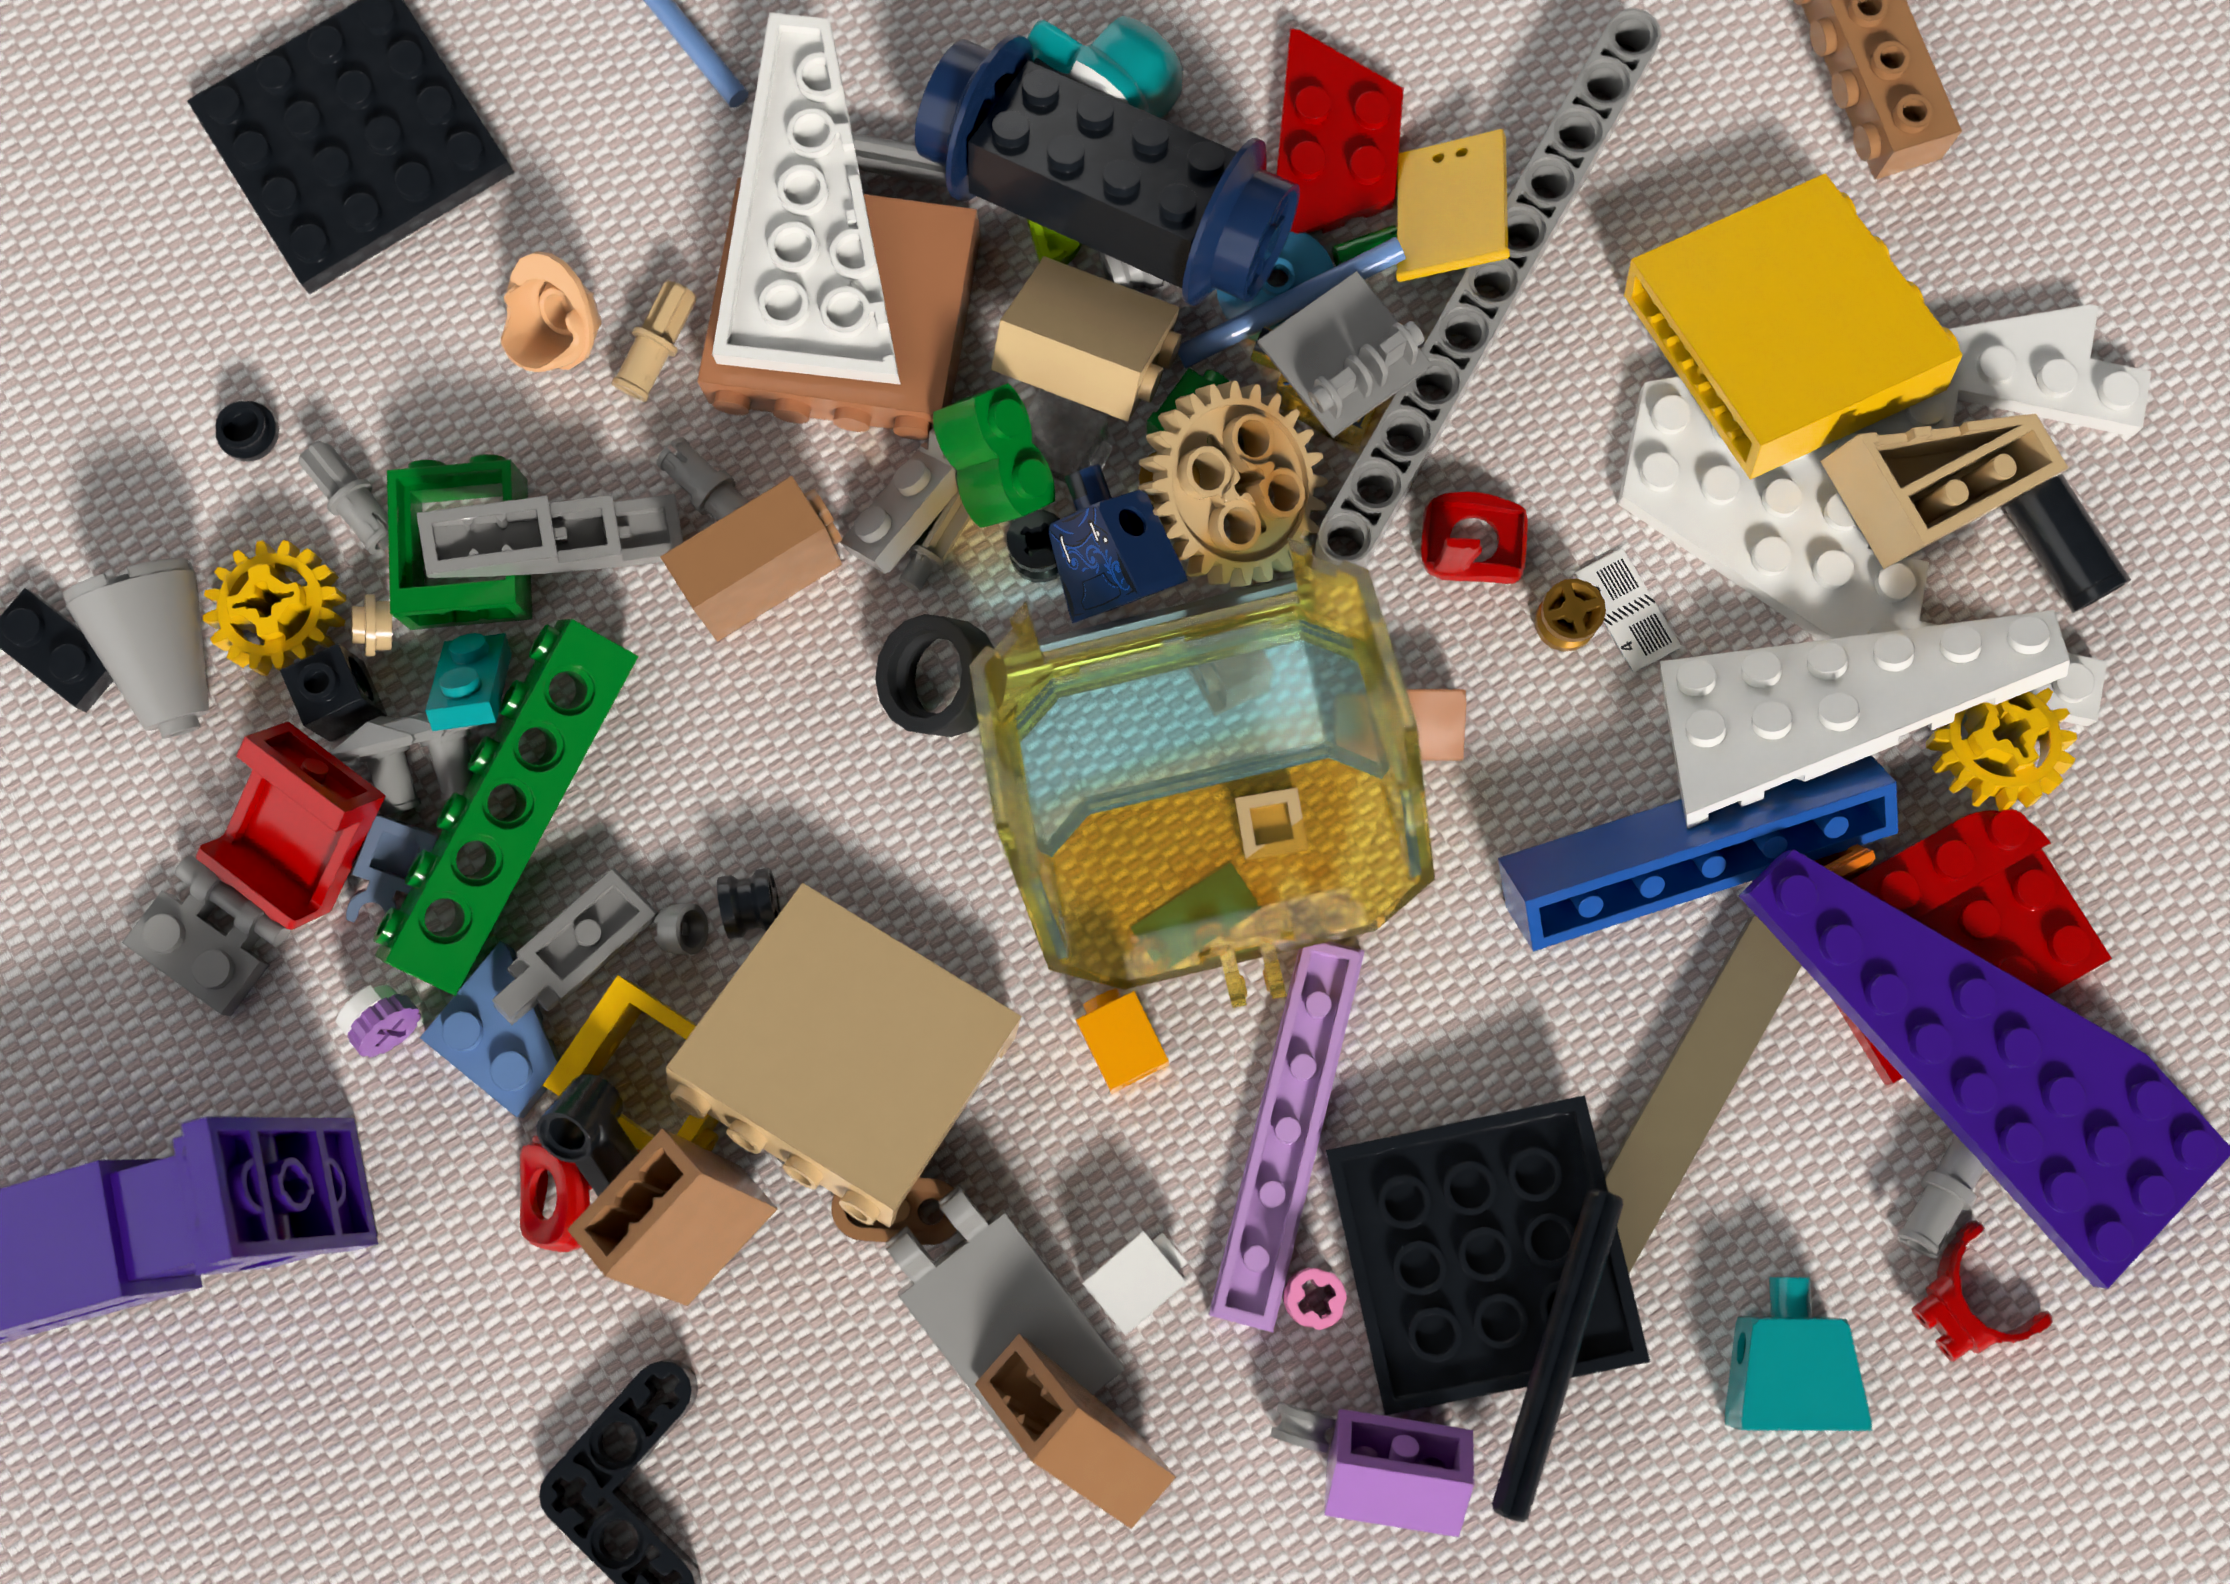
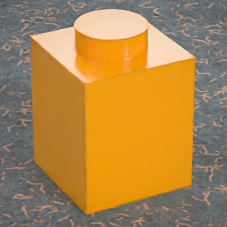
M1114 988L1083 1004L1087 1014L1076 1019V1022L1111 1094L1169 1066V1060L1135 991L1121 997L1118 989Z

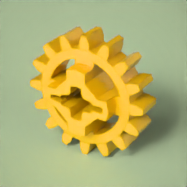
M282 540L277 552L265 541H257L255 548L256 556L252 558L247 557L239 550L234 551L233 557L237 567L232 571L217 567L214 573L223 581L221 588L207 589L204 592L206 598L217 604L215 610L202 615L205 623L215 629H219L210 638L211 642L223 651H228L226 658L242 668L249 664L250 669L263 676L269 674L273 664L280 671L294 664L295 659L300 658L303 660L314 655L313 649L318 644L325 648L335 645L334 641L326 633L329 627H342L346 621L333 611L334 606L347 601L344 593L336 587H330L337 581L338 575L326 564L321 565L322 559L313 551L306 548L300 553V549L287 540ZM286 572L303 576L308 585L301 586L297 582L292 583L286 577ZM249 630L254 634L257 633V636L264 640V645L251 643L242 631Z
M2046 688L2037 695L2026 692L1996 705L1983 702L1955 714L1954 722L1937 728V731H1934L1927 739L1925 746L1933 751H1941L1943 755L1932 766L1933 771L1941 773L1950 770L1955 776L1948 788L1949 791L1956 793L1967 786L1973 790L1972 805L1979 807L1989 796L1995 797L1999 811L2009 809L2017 801V798L2026 808L2030 807L2043 796V793L2049 795L2064 781L2060 774H2064L2074 764L2076 759L2064 750H2067L2077 740V733L2060 729L2059 724L2070 713L2067 708L2051 710L2046 703L2050 700L2053 691ZM1966 714L1968 719L1963 725L1968 733V736L1966 739L1962 740L1961 724L1963 717ZM2038 741L2040 744V757L2034 748L2035 743Z

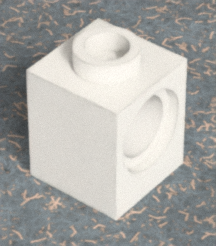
M1142 1231L1082 1284L1126 1336L1187 1283L1178 1272L1187 1264V1261L1163 1233L1159 1234L1152 1241Z

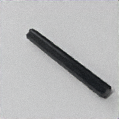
M1593 1188L1586 1193L1492 1501L1493 1511L1512 1521L1525 1522L1529 1518L1624 1205L1621 1197L1601 1189Z

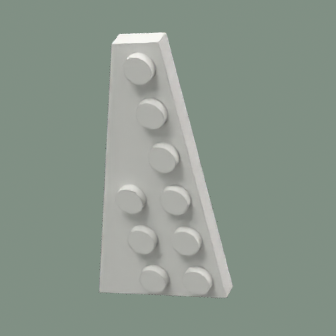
M769 12L712 355L716 363L722 365L901 384L830 20L827 18Z

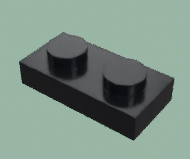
M24 588L1 614L0 649L75 708L87 713L112 684L113 679L80 628L34 592Z

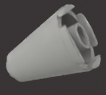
M171 558L127 566V574L107 580L105 573L72 585L65 590L63 596L67 610L146 731L159 729L163 739L183 735L201 728L198 718L210 711L197 578L191 562H188L185 558Z

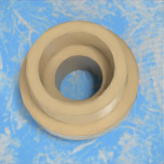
M375 594L364 595V607H351L352 644H364L365 656L375 657L376 650L391 651L390 601H375Z

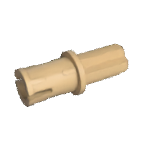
M666 281L663 284L642 327H634L632 335L636 339L617 376L611 382L614 387L637 400L647 402L648 394L668 355L675 356L678 351L674 344L696 303V295L682 284L672 281Z

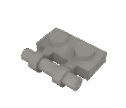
M187 856L176 867L175 876L190 886L188 897L182 902L174 895L161 891L122 943L219 1014L231 1017L270 965L250 950L260 937L274 947H277L287 939L291 930L271 920L263 910L232 886L222 882L214 872L196 858ZM216 906L235 918L234 926L228 934L207 920V917Z

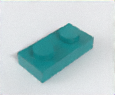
M469 633L451 641H444L425 709L432 731L497 722L512 656L506 633L487 636L479 633Z

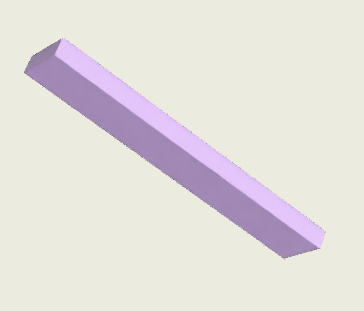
M1305 935L1301 937L1209 1316L1269 1332L1274 1331L1362 965L1364 950Z

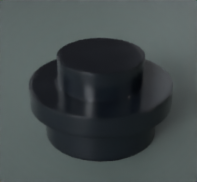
M254 401L231 403L222 409L216 419L215 433L220 448L238 461L250 462L265 457L275 447L279 438V424L274 414L264 405Z

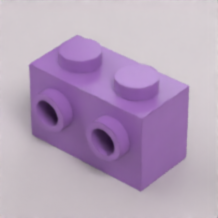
M1339 1409L1327 1459L1324 1516L1459 1537L1474 1487L1473 1430Z

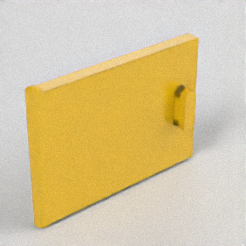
M1503 128L1398 154L1397 239L1406 257L1405 260L1397 263L1395 276L1398 282L1504 260L1510 257L1507 218L1506 135Z

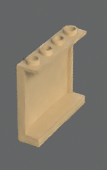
M802 882L667 1065L668 1089L672 1091L670 1095L672 1101L688 1114L699 1119H703L706 1114L712 1116L728 1127L726 1130L727 1135L742 1148L754 1154H759L764 1149L785 1162L782 1166L783 1170L801 1185L810 1189H816L820 1184L841 1197L839 1201L840 1206L855 1219L868 1225H873L875 1220L891 1228L896 1220L897 1211L996 1059L998 1057L1002 1059L1014 1041L1022 1016Z

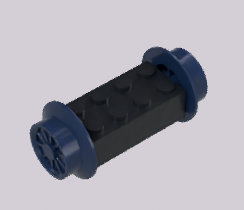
M1019 34L1005 37L992 50L966 39L954 43L934 69L924 91L915 125L916 150L921 157L946 167V185L949 194L954 199L966 202L977 196L1182 288L1184 301L1192 306L1200 304L1215 289L1245 302L1252 301L1271 275L1285 246L1297 212L1300 187L1294 182L1267 171V151L1263 140L1256 137L1252 138L1238 152L1035 64L1030 41Z

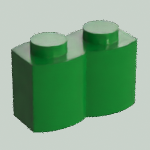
M1007 383L975 394L933 412L936 439L948 462L957 470V485L961 501L968 515L977 526L984 528L1021 518L1055 502V485L1051 470L1042 453L1032 443L1029 415L1022 399L1010 384Z

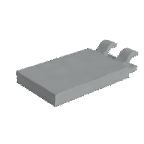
M958 1185L940 1199L939 1203L941 1204V1210L965 1238L963 1241L934 1262L913 1232L906 1226L886 1242L888 1246L886 1250L901 1270L912 1280L898 1291V1297L1014 1447L1021 1453L1023 1452L1022 1448L975 1386L979 1378L1019 1333L1093 1395L1123 1372L1125 1368L1005 1210L1002 1209L987 1221L964 1189Z

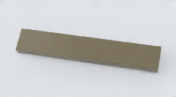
M1756 916L1748 918L1604 1173L1608 1191L1623 1199L1624 1205L1617 1228L1629 1273L1802 966Z

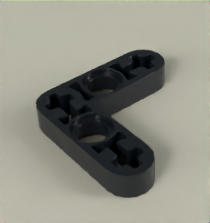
M667 1359L651 1363L641 1370L549 1471L541 1484L539 1499L541 1508L546 1516L615 1584H660L659 1580L648 1569L639 1573L637 1579L629 1572V1569L647 1557L652 1546L660 1552V1555L649 1563L660 1574L665 1576L676 1570L683 1578L679 1584H702L700 1571L694 1561L619 1489L688 1413L696 1401L698 1393L696 1376L689 1366L678 1360ZM674 1375L679 1380L674 1393L680 1400L677 1405L669 1401L657 1406L647 1417V1419L658 1423V1428L652 1432L646 1419L637 1412L628 1409L627 1405L633 1400L637 1409L645 1407L657 1392L656 1386L651 1382L654 1376L665 1379ZM614 1422L626 1423L636 1433V1449L632 1456L624 1461L614 1460L609 1457L603 1448V1434L607 1427ZM581 1477L587 1484L583 1488L581 1495L593 1509L602 1506L605 1499L612 1505L611 1510L605 1512L594 1521L589 1532L582 1526V1522L593 1515L579 1503L568 1508L564 1507L560 1500L566 1492L560 1484L562 1478L570 1482ZM614 1520H626L637 1531V1548L630 1557H614L604 1546V1531L608 1524Z

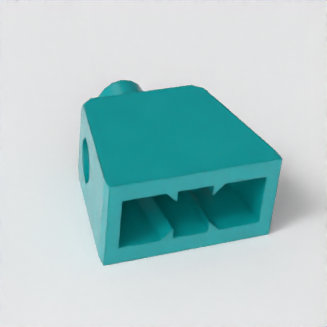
M1769 1277L1771 1317L1742 1316L1738 1317L1735 1323L1725 1407V1425L1742 1431H1872L1871 1416L1851 1328L1847 1319L1812 1317L1810 1277Z

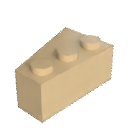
M2037 414L1967 421L1957 427L1931 429V426L1915 427L1905 433L1878 436L1877 432L1858 434L1820 461L1883 569L2012 501L2068 469L2067 464Z

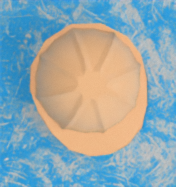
M537 251L520 258L511 273L508 289L503 297L507 304V317L501 335V345L509 359L524 370L533 372H544L554 369L569 370L589 358L598 329L601 326V316L594 299V293L582 284L580 278L565 261L552 253Z

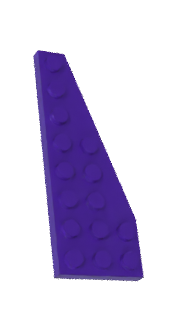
M1793 849L1782 852L1739 895L1743 902L1969 1151L1978 1158L1988 1172L2093 1287L2109 1289L2230 1157V1145L2146 1053Z

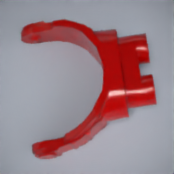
M1977 1220L1966 1223L1956 1232V1236L1947 1244L1942 1253L1937 1269V1278L1925 1288L1928 1296L1911 1308L1913 1315L1923 1327L1928 1330L1935 1327L1941 1336L1935 1340L1936 1345L1951 1362H1955L1969 1350L1978 1354L1994 1343H2016V1341L2027 1340L2030 1336L2043 1332L2053 1323V1316L2047 1310L2034 1315L2016 1329L2000 1332L1987 1327L1970 1311L1962 1295L1960 1263L1967 1248L1966 1245L1985 1229L1983 1224Z

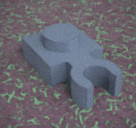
M377 813L352 872V875L369 880L367 888L361 889L350 899L346 912L347 921L355 922L360 908L370 902L379 904L384 909L385 914L391 907L397 909L396 901L393 898L396 890L409 893L412 887L405 884L408 871L423 849L429 852L432 851L438 834Z

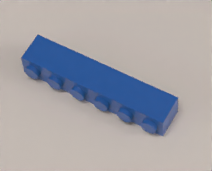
M1870 755L1806 782L1795 778L1765 790L1764 799L1741 807L1736 802L1708 813L1707 822L1689 829L1686 827L1682 799L1498 858L1505 905L1534 952L1753 881L1785 851L1794 849L1814 861L1848 850V848L1856 844L1864 845L1898 834L1897 783L1875 758Z

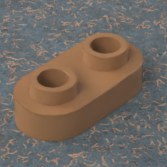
M918 1178L898 1208L896 1220L891 1228L875 1220L873 1225H868L855 1219L840 1206L839 1201L841 1197L836 1194L833 1196L831 1205L833 1220L843 1234L855 1240L887 1242L904 1227L908 1226L922 1245H938L950 1240L958 1232L945 1214L941 1221L935 1225L926 1224L920 1215L921 1207L926 1201L930 1199L939 1201L954 1189L953 1186L942 1180Z

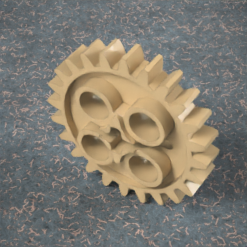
M1237 381L1223 383L1217 387L1215 384L1195 389V394L1192 393L1177 398L1175 400L1177 410L1164 412L1158 416L1165 431L1148 434L1146 437L1147 442L1157 451V455L1139 460L1140 466L1153 473V481L1139 485L1138 490L1140 489L1148 495H1154V515L1160 517L1167 537L1174 542L1173 548L1179 560L1189 558L1187 575L1194 577L1207 574L1209 585L1227 584L1229 582L1231 587L1251 585V582L1253 584L1273 580V573L1290 571L1292 569L1290 557L1306 555L1308 553V548L1301 536L1314 535L1319 532L1320 528L1309 518L1310 513L1326 510L1327 506L1323 501L1313 496L1314 488L1328 484L1327 478L1313 475L1312 466L1324 458L1323 454L1319 452L1307 453L1305 445L1314 434L1313 430L1296 432L1293 427L1300 412L1297 409L1278 413L1281 395L1276 393L1261 398L1259 384H1252L1242 388L1239 387ZM1238 431L1244 440V452L1240 449L1238 443ZM1193 463H1195L1200 472L1199 486L1192 475ZM1269 486L1272 488L1274 493L1273 505L1270 502L1268 496ZM1225 517L1231 527L1229 539L1224 531L1223 521Z

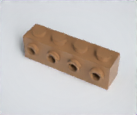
M1793 0L1797 5H1802L1810 25V40L1813 50L1819 57L1823 56L1832 77L1831 89L1834 100L1838 107L1841 109L1845 108L1854 130L1853 142L1856 153L1862 161H1867L1874 180L1941 160L1960 135L1962 129L1907 1Z

